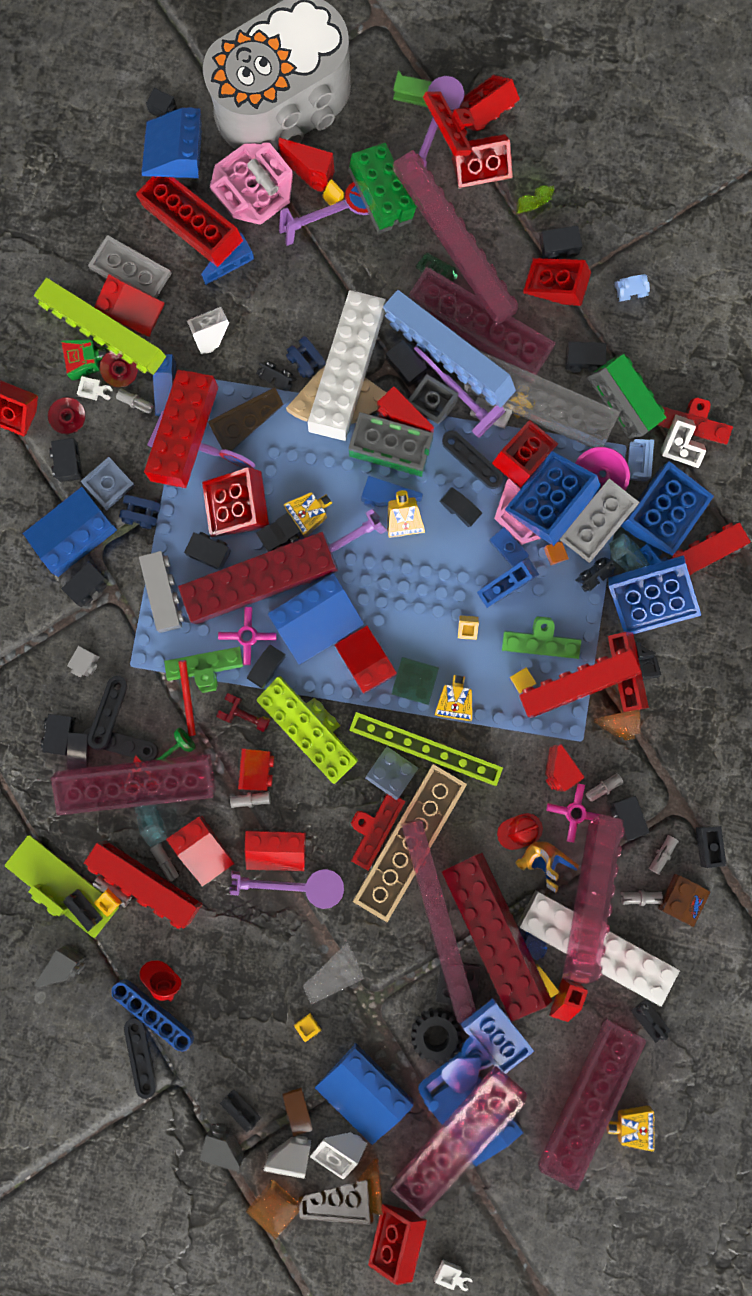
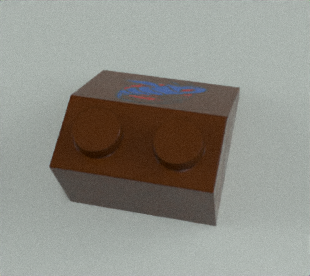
M674 874L663 896V903L659 905L658 909L694 927L709 897L710 891L680 875Z

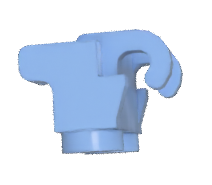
M646 274L622 278L620 281L614 282L619 301L630 300V296L636 294L638 298L649 296L648 292H650Z

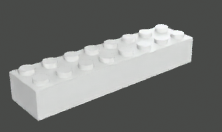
M349 290L308 419L309 432L346 441L385 313L383 308L385 305L384 298Z
M535 890L517 924L521 929L661 1007L679 973V970L537 890Z

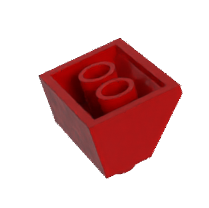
M493 75L466 94L458 109L469 110L475 122L473 125L466 127L474 131H480L485 128L488 122L499 118L502 112L513 108L520 98L512 79Z
M505 134L468 141L472 148L469 156H454L452 153L458 188L512 178L510 140Z
M0 380V427L25 436L37 412L38 395Z
M562 744L550 747L545 772L548 779L545 781L552 790L566 791L585 777Z
M247 830L245 832L246 870L305 871L306 832Z
M383 1204L368 1266L395 1285L412 1282L427 1220L413 1211Z

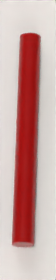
M180 660L178 662L188 736H195L196 731L186 660Z

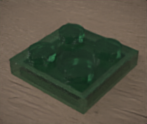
M402 657L391 695L429 705L439 668Z

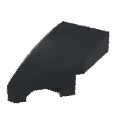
M635 642L643 680L660 677L661 671L658 659L655 656L656 652L643 647L640 642Z

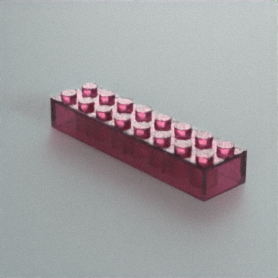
M426 267L408 295V298L466 342L532 381L536 379L556 344L554 341Z
M211 754L56 771L51 777L57 816L213 798L216 792Z
M600 814L588 823L562 978L587 984L598 981V978L602 975L603 967L600 964L601 958L604 957L606 951L604 939L609 932L607 920L612 912L610 901L615 893L613 882L614 877L618 873V865L616 863L622 849L619 844L625 830L622 826L623 820Z
M607 1017L605 1018L538 1161L541 1173L578 1191L647 1040L642 1035Z
M495 1066L395 1177L390 1190L422 1218L526 1104L527 1092Z

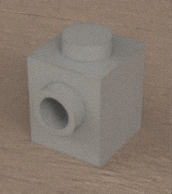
M78 646L67 666L72 669L71 673L76 676L82 677L84 675L89 677L97 668L96 663L99 656Z

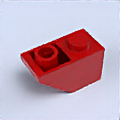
M562 978L558 988L559 993L556 994L549 1016L569 1022L582 1010L588 990L580 983Z

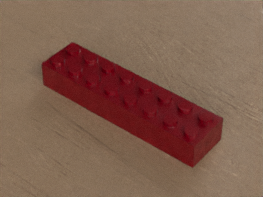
M322 531L182 584L178 588L190 622L199 624L338 571L327 537Z
M483 853L442 871L510 1021L512 1022L547 1007L553 1000Z

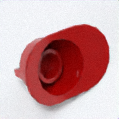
M529 813L507 819L498 828V841L503 847L510 850L531 845L542 836V823L538 817Z
M149 961L141 967L139 972L142 983L157 1000H169L171 1002L174 995L181 988L180 977L162 961Z

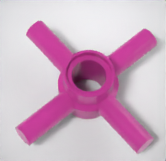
M244 607V626L238 632H219L218 639L238 640L243 645V665H251V646L257 640H277V633L257 632L252 627V607ZM247 631L252 632L251 640L244 641L243 634Z
M577 784L574 803L569 804L567 807L547 803L546 811L566 816L570 822L566 841L572 843L575 841L578 823L583 822L585 819L604 823L606 817L605 815L586 811L582 805L585 788L583 784ZM577 807L580 810V816L574 819L571 811Z

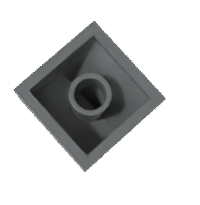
M426 374L408 401L422 415L439 424L452 411L457 403L459 394Z
M69 945L59 948L55 951L34 986L38 988L66 981L71 977L74 978L85 967L86 964L83 962L86 956Z
M221 1123L212 1124L205 1138L200 1161L239 1172L245 1154L236 1137L226 1125Z

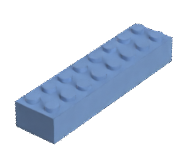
M399 290L383 306L386 312L385 317L391 322L390 326L395 331H402L403 336L408 341L412 342L413 340L421 351L429 352L430 357L435 362H442L448 372L456 373L458 375L457 378L464 384L469 383L471 389L478 395L482 393L486 401L492 406L496 404L501 408L516 391L510 374Z

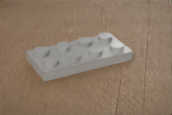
M108 235L88 265L91 270L105 278L108 277V274L118 276L157 298L171 275V271Z
M608 479L560 540L590 563L640 502L612 480Z

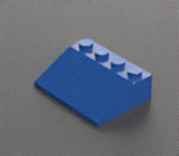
M180 108L146 123L142 176L199 178L202 133L200 108Z
M552 451L508 504L505 511L537 536L555 546L601 489V484L596 474Z
M669 461L659 468L637 501L640 503L622 523L621 527L634 537L673 556L714 496Z
M81 487L26 530L23 535L50 572L59 577L117 531V529L85 489Z
M684 555L608 577L609 589L624 632L637 634L701 616Z
M334 573L268 613V616L299 665L364 626L363 621Z
M356 1043L315 1086V1089L371 1145L395 1126L414 1106L413 1099Z
M479 1074L476 1083L462 1093L454 1092L445 1083L432 1095L433 1099L438 1100L439 1105L435 1111L431 1112L475 1166L505 1149L523 1134L521 1125Z

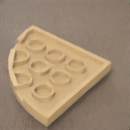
M325 367L316 373L287 406L286 410L288 413L303 421H308ZM367 378L364 379L351 424L357 422L359 412L368 415L376 414L377 401L386 394L384 390Z

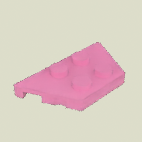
M508 479L494 519L502 527H505L521 545L541 539L505 511L508 504L521 490L513 481Z

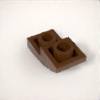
M302 1088L283 1093L293 1137L312 1131Z

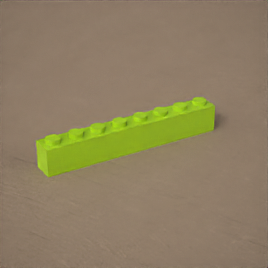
M47 277L34 294V297L39 300L38 305L43 309H51V313L57 318H65L67 324L73 328L79 327V331L87 337L93 336V340L99 345H107V349L113 354L117 355L119 353L123 355L121 358L129 364L134 362L137 364L136 367L143 373L148 371L154 375L166 358L159 348Z
M356 712L349 730L493 786H497L503 767Z

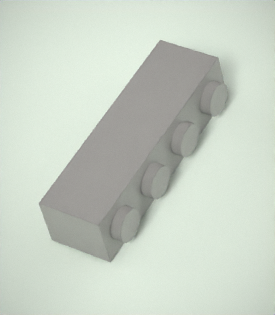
M162 551L140 556L139 560L156 630L162 633L182 628L181 622H184L182 611H178L177 604L180 602L177 592L173 590L172 585H175L173 575L169 574L168 567L171 565L168 555L165 556Z

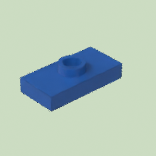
M505 527L489 540L512 567L529 557V554Z

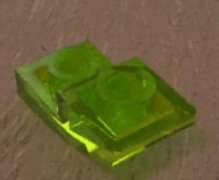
M544 185L535 189L534 196L525 195L518 198L517 214L534 210L551 200L555 190L554 186L548 187Z

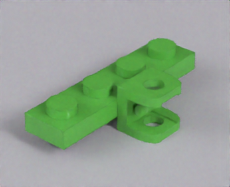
M537 616L533 622L532 633L504 631L502 651L579 659L581 639L554 636V622L550 617ZM542 624H547L545 628H541Z
M240 647L164 661L166 679L171 681L181 679L178 661L186 660L188 677L194 676L195 682L202 693L217 689L218 682L215 672L244 667Z

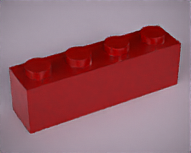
M740 522L735 525L729 523L722 527V532L717 534L714 531L705 536V541L700 543L697 540L688 545L690 549L676 551L671 559L684 555L689 574L691 575L748 545L751 541Z
M623 632L608 636L612 657L615 656L616 651L621 649L632 650L640 668L633 632ZM642 673L618 683L623 712L649 708Z

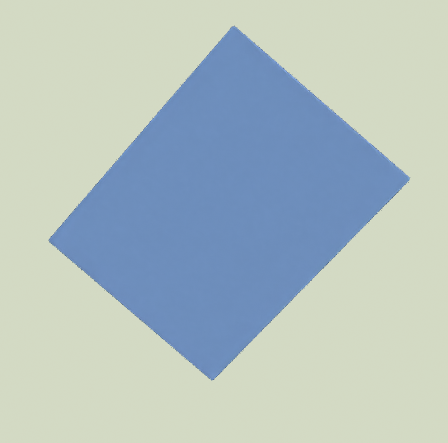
M216 380L219 388L208 421L272 388ZM276 389L284 405L232 450V452L252 461L255 464V469L260 470L262 473L269 525L287 513L284 507L285 503L311 492L317 500L327 494L332 502L331 505L324 509L327 519L307 537L323 531L330 545L368 521L366 512L371 509L380 516L378 518L380 523L387 529L388 506H375V508L364 505V502L361 501L368 476L423 493L422 501L417 502L425 533L389 537L388 531L380 534L373 530L332 553L338 568L334 575L364 623V626L346 637L368 626L397 675L363 694L337 651L335 644L301 665L298 664L268 616V613L331 575L329 574L306 585L297 586L244 606L252 607V627L257 632L277 633V640H257L251 646V665L215 672L217 681L260 688L248 680L247 676L266 648L272 645L286 655L285 659L274 671V676L263 689H267L278 676H281L298 695L560 739L582 741L590 695L536 717L529 718L519 697L520 694L509 677L527 667L537 683L533 687L538 688L541 686L540 683L545 680L552 679L555 681L560 679L559 675L570 671L572 674L577 672V668L588 663L589 666L595 664L607 578L602 581L598 576L597 579L600 584L587 592H584L581 588L582 584L575 580L581 572L594 566L598 559L604 557L610 559L614 534L590 563L565 543L563 545L569 559L550 566L544 547L550 545V543L541 538L521 545L529 554V557L525 560L530 559L539 576L486 608L477 591L513 568L489 541L503 528L494 518L509 478L502 473L503 481L500 487L490 489L442 445L443 435L448 431H456L492 463L500 451L522 428L506 426L504 429L492 425L478 438L472 432L479 423L478 421L447 417L437 424L425 417L434 426V434L423 475L419 477L350 457L349 445L356 423L350 425L346 441L309 432L308 421H303L286 410L287 406L299 393ZM378 413L372 414V416L378 417ZM207 422L201 443L213 446L220 451L222 448ZM545 432L558 443L553 452L573 463L585 451L594 447H609L618 451L624 458L626 455V446L623 444ZM450 439L448 443L452 445L455 441ZM198 450L187 488L164 484L151 553L162 551L165 556L168 555L171 566L168 567L169 574H172L174 577L175 585L172 586L174 592L178 594L180 603L177 604L178 611H182L184 622H181L182 628L162 633L158 632L145 585L130 665L134 668L166 673L164 664L166 660L234 647L241 648L243 658V645L238 640H219L218 633L238 632L244 626V607L202 623L194 624L189 620L178 588L182 584L219 571L186 556L184 551L193 532L197 534L203 532L209 535L202 482L244 469L220 456L210 455ZM602 470L600 471V475L602 477H605L606 472ZM491 477L490 481L494 483L496 478ZM451 487L463 494L482 512L471 527H467L456 514H451L439 502ZM261 529L210 537L213 541L219 539L228 544L227 547L231 550L223 569L268 552L256 534ZM460 615L479 617L477 640L458 638ZM537 616L550 617L554 622V636L581 639L579 659L502 651L504 631L532 633L533 622ZM542 624L541 628H545L547 624ZM245 632L243 640H251L252 632ZM454 675L464 676L463 688L472 689L471 722L434 716L444 685L452 686Z

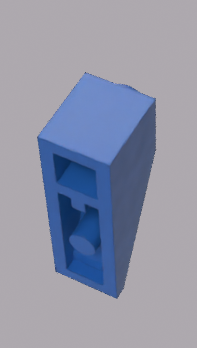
M242 232L240 235L243 241L220 266L217 267L210 262L201 275L205 285L254 259L252 250Z
M165 354V360L153 375L156 416H160L162 411H164L176 376V361L172 354Z
M368 476L361 501L364 502V505L375 508V506L385 507L388 506L389 501L397 500L396 492L407 491L408 498L414 497L417 502L422 501L423 493Z
M530 559L518 563L477 591L486 608L539 576V573Z

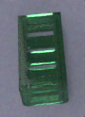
M427 252L416 265V269L446 289L451 286L458 276L455 267ZM431 261L429 266L426 268L425 266L427 265V263Z

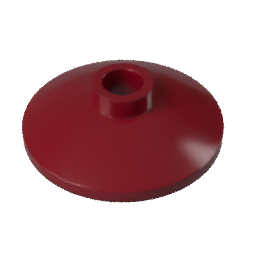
M110 351L104 355L100 363V372L103 379L113 387L122 388L130 385L137 377V364L134 362L129 364L121 358L123 355L119 353L115 355ZM122 367L123 371L121 373L116 372V368Z
M70 397L56 400L48 411L49 424L55 431L61 434L77 432L83 426L86 418L85 409L82 404ZM71 415V419L67 421L66 417Z

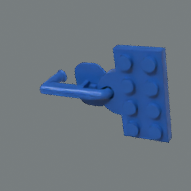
M494 999L490 1000L461 1023L463 1029L470 1036L465 1041L462 1051L419 1084L418 1090L430 1111H435L439 1105L438 1100L433 1099L430 1091L444 1080L454 1092L462 1093L476 1083L479 1070L487 1069L494 1065L500 1074L504 1076L534 1052Z

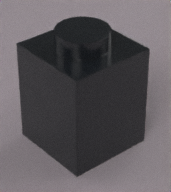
M156 88L153 89L146 101L149 113L156 117L177 110L174 97Z

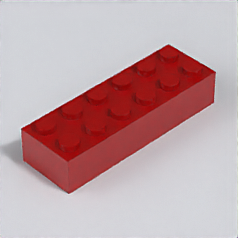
M152 176L136 193L145 209L217 267L243 241L238 229L174 177Z
M177 370L144 470L151 482L187 488L219 388L214 376Z
M621 649L615 652L614 657L608 659L607 656L597 659V663L589 666L587 663L578 667L577 672L571 674L570 671L559 675L560 679L555 681L548 679L541 682V686L538 688L531 686L523 689V694H520L519 697L529 718L536 717L640 675L641 671L632 650Z
M108 841L96 843L84 862L90 872L96 875L98 873L104 876L105 882L110 885L116 884L121 888L120 891L127 896L133 895L137 898V902L140 905L153 908V912L161 918L165 916L171 920L170 924L178 929L187 927L203 904Z

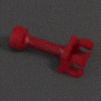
M229 693L226 694L224 699L234 705L229 714L219 710L216 715L217 718L231 723L234 716L237 715L256 724L257 730L261 732L266 731L270 718L264 715L258 718L246 711L244 712L238 708L242 699Z

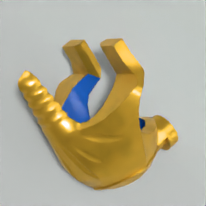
M540 841L531 844L526 849L524 856L515 862L521 870L526 868L529 870L541 869L546 875L547 888L555 893L558 891V886L552 882V879L558 880V873L554 871L557 863H562L574 870L579 868L575 861L567 857L555 846L548 842Z

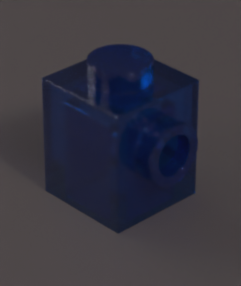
M526 931L523 939L532 958L538 961L540 957L543 958L548 949L546 947L547 943Z

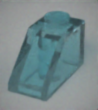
M625 533L609 543L612 559L627 572L649 566L648 561L637 544Z
M150 799L135 806L140 834L149 847L166 840L168 837L165 825L154 800Z

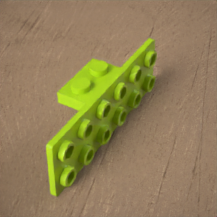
M278 676L257 698V702L333 784L358 762V759L333 733L340 727L335 717L330 715L322 703L315 698L305 703L281 676Z
M31 835L26 837L5 864L8 870L31 887L28 892L32 895L31 898L35 902L44 904L47 907L46 910L53 916H67L87 932L63 903L68 895L79 889L103 918L87 932L93 938L97 937L119 908L118 906L107 917L94 904L103 893L96 887H93L90 882Z

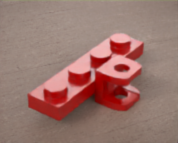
M441 91L425 92L423 99L453 155L469 156L472 148L465 137L468 133L465 126H471L475 122L470 111L467 109H455L452 113Z
M693 398L688 404L686 413L663 407L666 419L657 426L670 429L675 415L694 421L696 428L692 434L693 436L725 445L728 444L733 426L707 419L710 401ZM698 404L701 405L700 410L697 409Z
M386 794L374 817L363 811L356 812L351 821V826L363 834L364 837L351 862L369 871L406 801L401 798L395 800ZM364 819V823L359 825L358 821Z

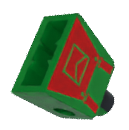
M92 340L61 341L67 375L72 381L100 371L99 361L108 353L106 348L96 349Z

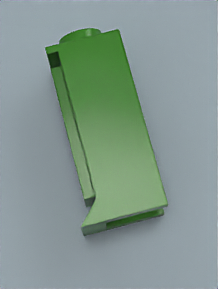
M398 70L393 99L427 107L423 96L425 92H428L432 81L402 76Z

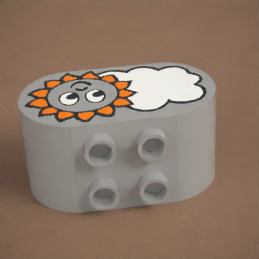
M283 0L222 36L210 46L203 62V75L206 87L212 97L216 126L224 140L235 149L248 143H270L278 151L280 149L279 138L301 143L304 134L314 128L324 130L333 123L335 116L343 109L349 98L351 74L348 30L342 16L332 5L324 0Z

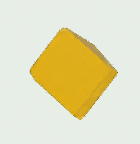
M330 180L324 191L323 198L329 205H333L344 200V192L333 180Z
M460 615L458 638L477 640L479 617Z

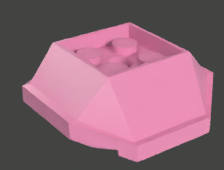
M270 143L243 144L215 165L210 188L233 218L262 224L290 203L293 173ZM256 158L263 169L270 173V178L279 188L274 195L269 196L264 187L257 183L256 177L247 167L250 160Z

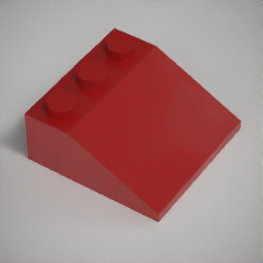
M247 467L202 482L209 535L211 537L254 531L269 525L260 470Z

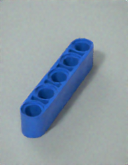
M123 979L113 986L111 990L112 997L172 1047L183 1052L191 1046L194 1041L193 1033L131 981ZM120 985L126 988L125 995L119 992L118 987ZM134 998L141 1000V1007L134 1005ZM149 1011H155L157 1019H151ZM165 1023L171 1024L173 1028L171 1032L164 1029ZM179 1036H185L188 1039V1044H182L179 1041Z

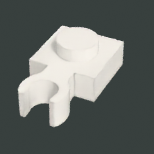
M81 377L77 395L92 400H97L99 395L109 400L111 397L104 393L107 390H113L108 385L101 386L100 380Z
M442 1260L434 1277L435 1283L452 1290L455 1285H459L462 1290L468 1291L467 1285L463 1284V1282L466 1280L472 1282L469 1274L462 1273L461 1267Z

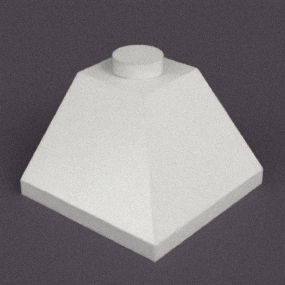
M221 307L187 320L201 354L210 353L219 347L229 324Z
M351 1132L326 1137L312 1152L310 1158L344 1179L358 1164L367 1143L360 1136Z
M300 1135L291 1137L269 1153L264 1171L305 1178L311 1140H307V1137Z

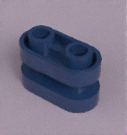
M304 336L298 340L299 348L296 349L292 345L286 349L288 352L286 357L292 364L295 363L299 367L297 370L303 378L307 377L310 379L315 375L313 368L317 366L319 369L325 367L326 362L307 337ZM303 353H306L311 359L309 363L302 356Z
M125 495L123 503L128 505L127 510H120L119 518L122 519L121 522L133 525V522L138 523L140 527L145 529L156 527L157 519L152 516L153 512H160L161 504ZM135 508L146 510L145 515L134 512Z

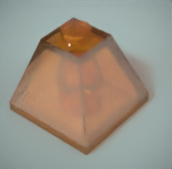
M640 710L594 719V723L617 738L623 737L624 741L635 739V734H640Z
M378 1158L372 1160L356 1182L371 1178L373 1214L381 1215L382 1192Z
M272 1180L246 1210V1213L276 1240L299 1213V1203Z

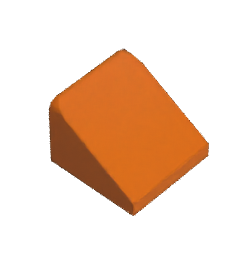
M562 541L557 542L555 546L550 544L544 547L550 566L569 559Z

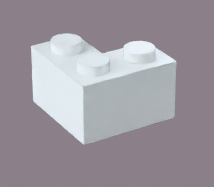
M675 415L661 452L664 457L699 468L706 448L704 444L690 440L696 428L693 420Z

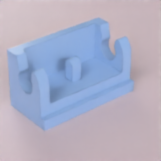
M634 439V442L629 443L628 465L630 480L647 482L651 478L654 440Z

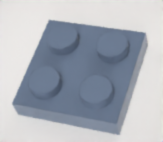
M110 457L105 459L81 480V483L106 510L135 486Z
M386 747L365 779L395 800H398L418 770V767L389 747Z

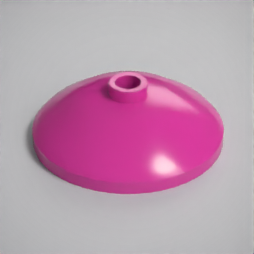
M591 448L580 455L575 464L596 474L601 488L608 479L612 480L624 491H626L629 485V465L626 459L612 448ZM600 471H605L606 476L602 477Z

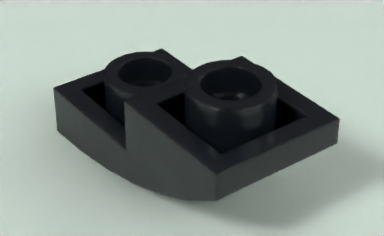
M453 487L439 501L451 514H456L467 527H471L482 514L469 499Z
M269 645L249 672L247 679L263 689L274 676V671L285 659L286 654Z
M68 733L67 771L88 773L89 734Z

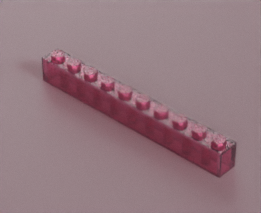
M414 150L394 161L393 171L496 326L515 315L518 309L516 299L509 295L505 282L499 280L495 267L492 264L489 265L485 252L477 247L474 236L465 229L466 226L461 217L458 218L455 214L453 204L446 200L443 189L436 185L431 171L426 170L421 156L416 155Z
M418 818L401 823V828L453 1011L458 1023L473 1015L476 1009L423 823Z

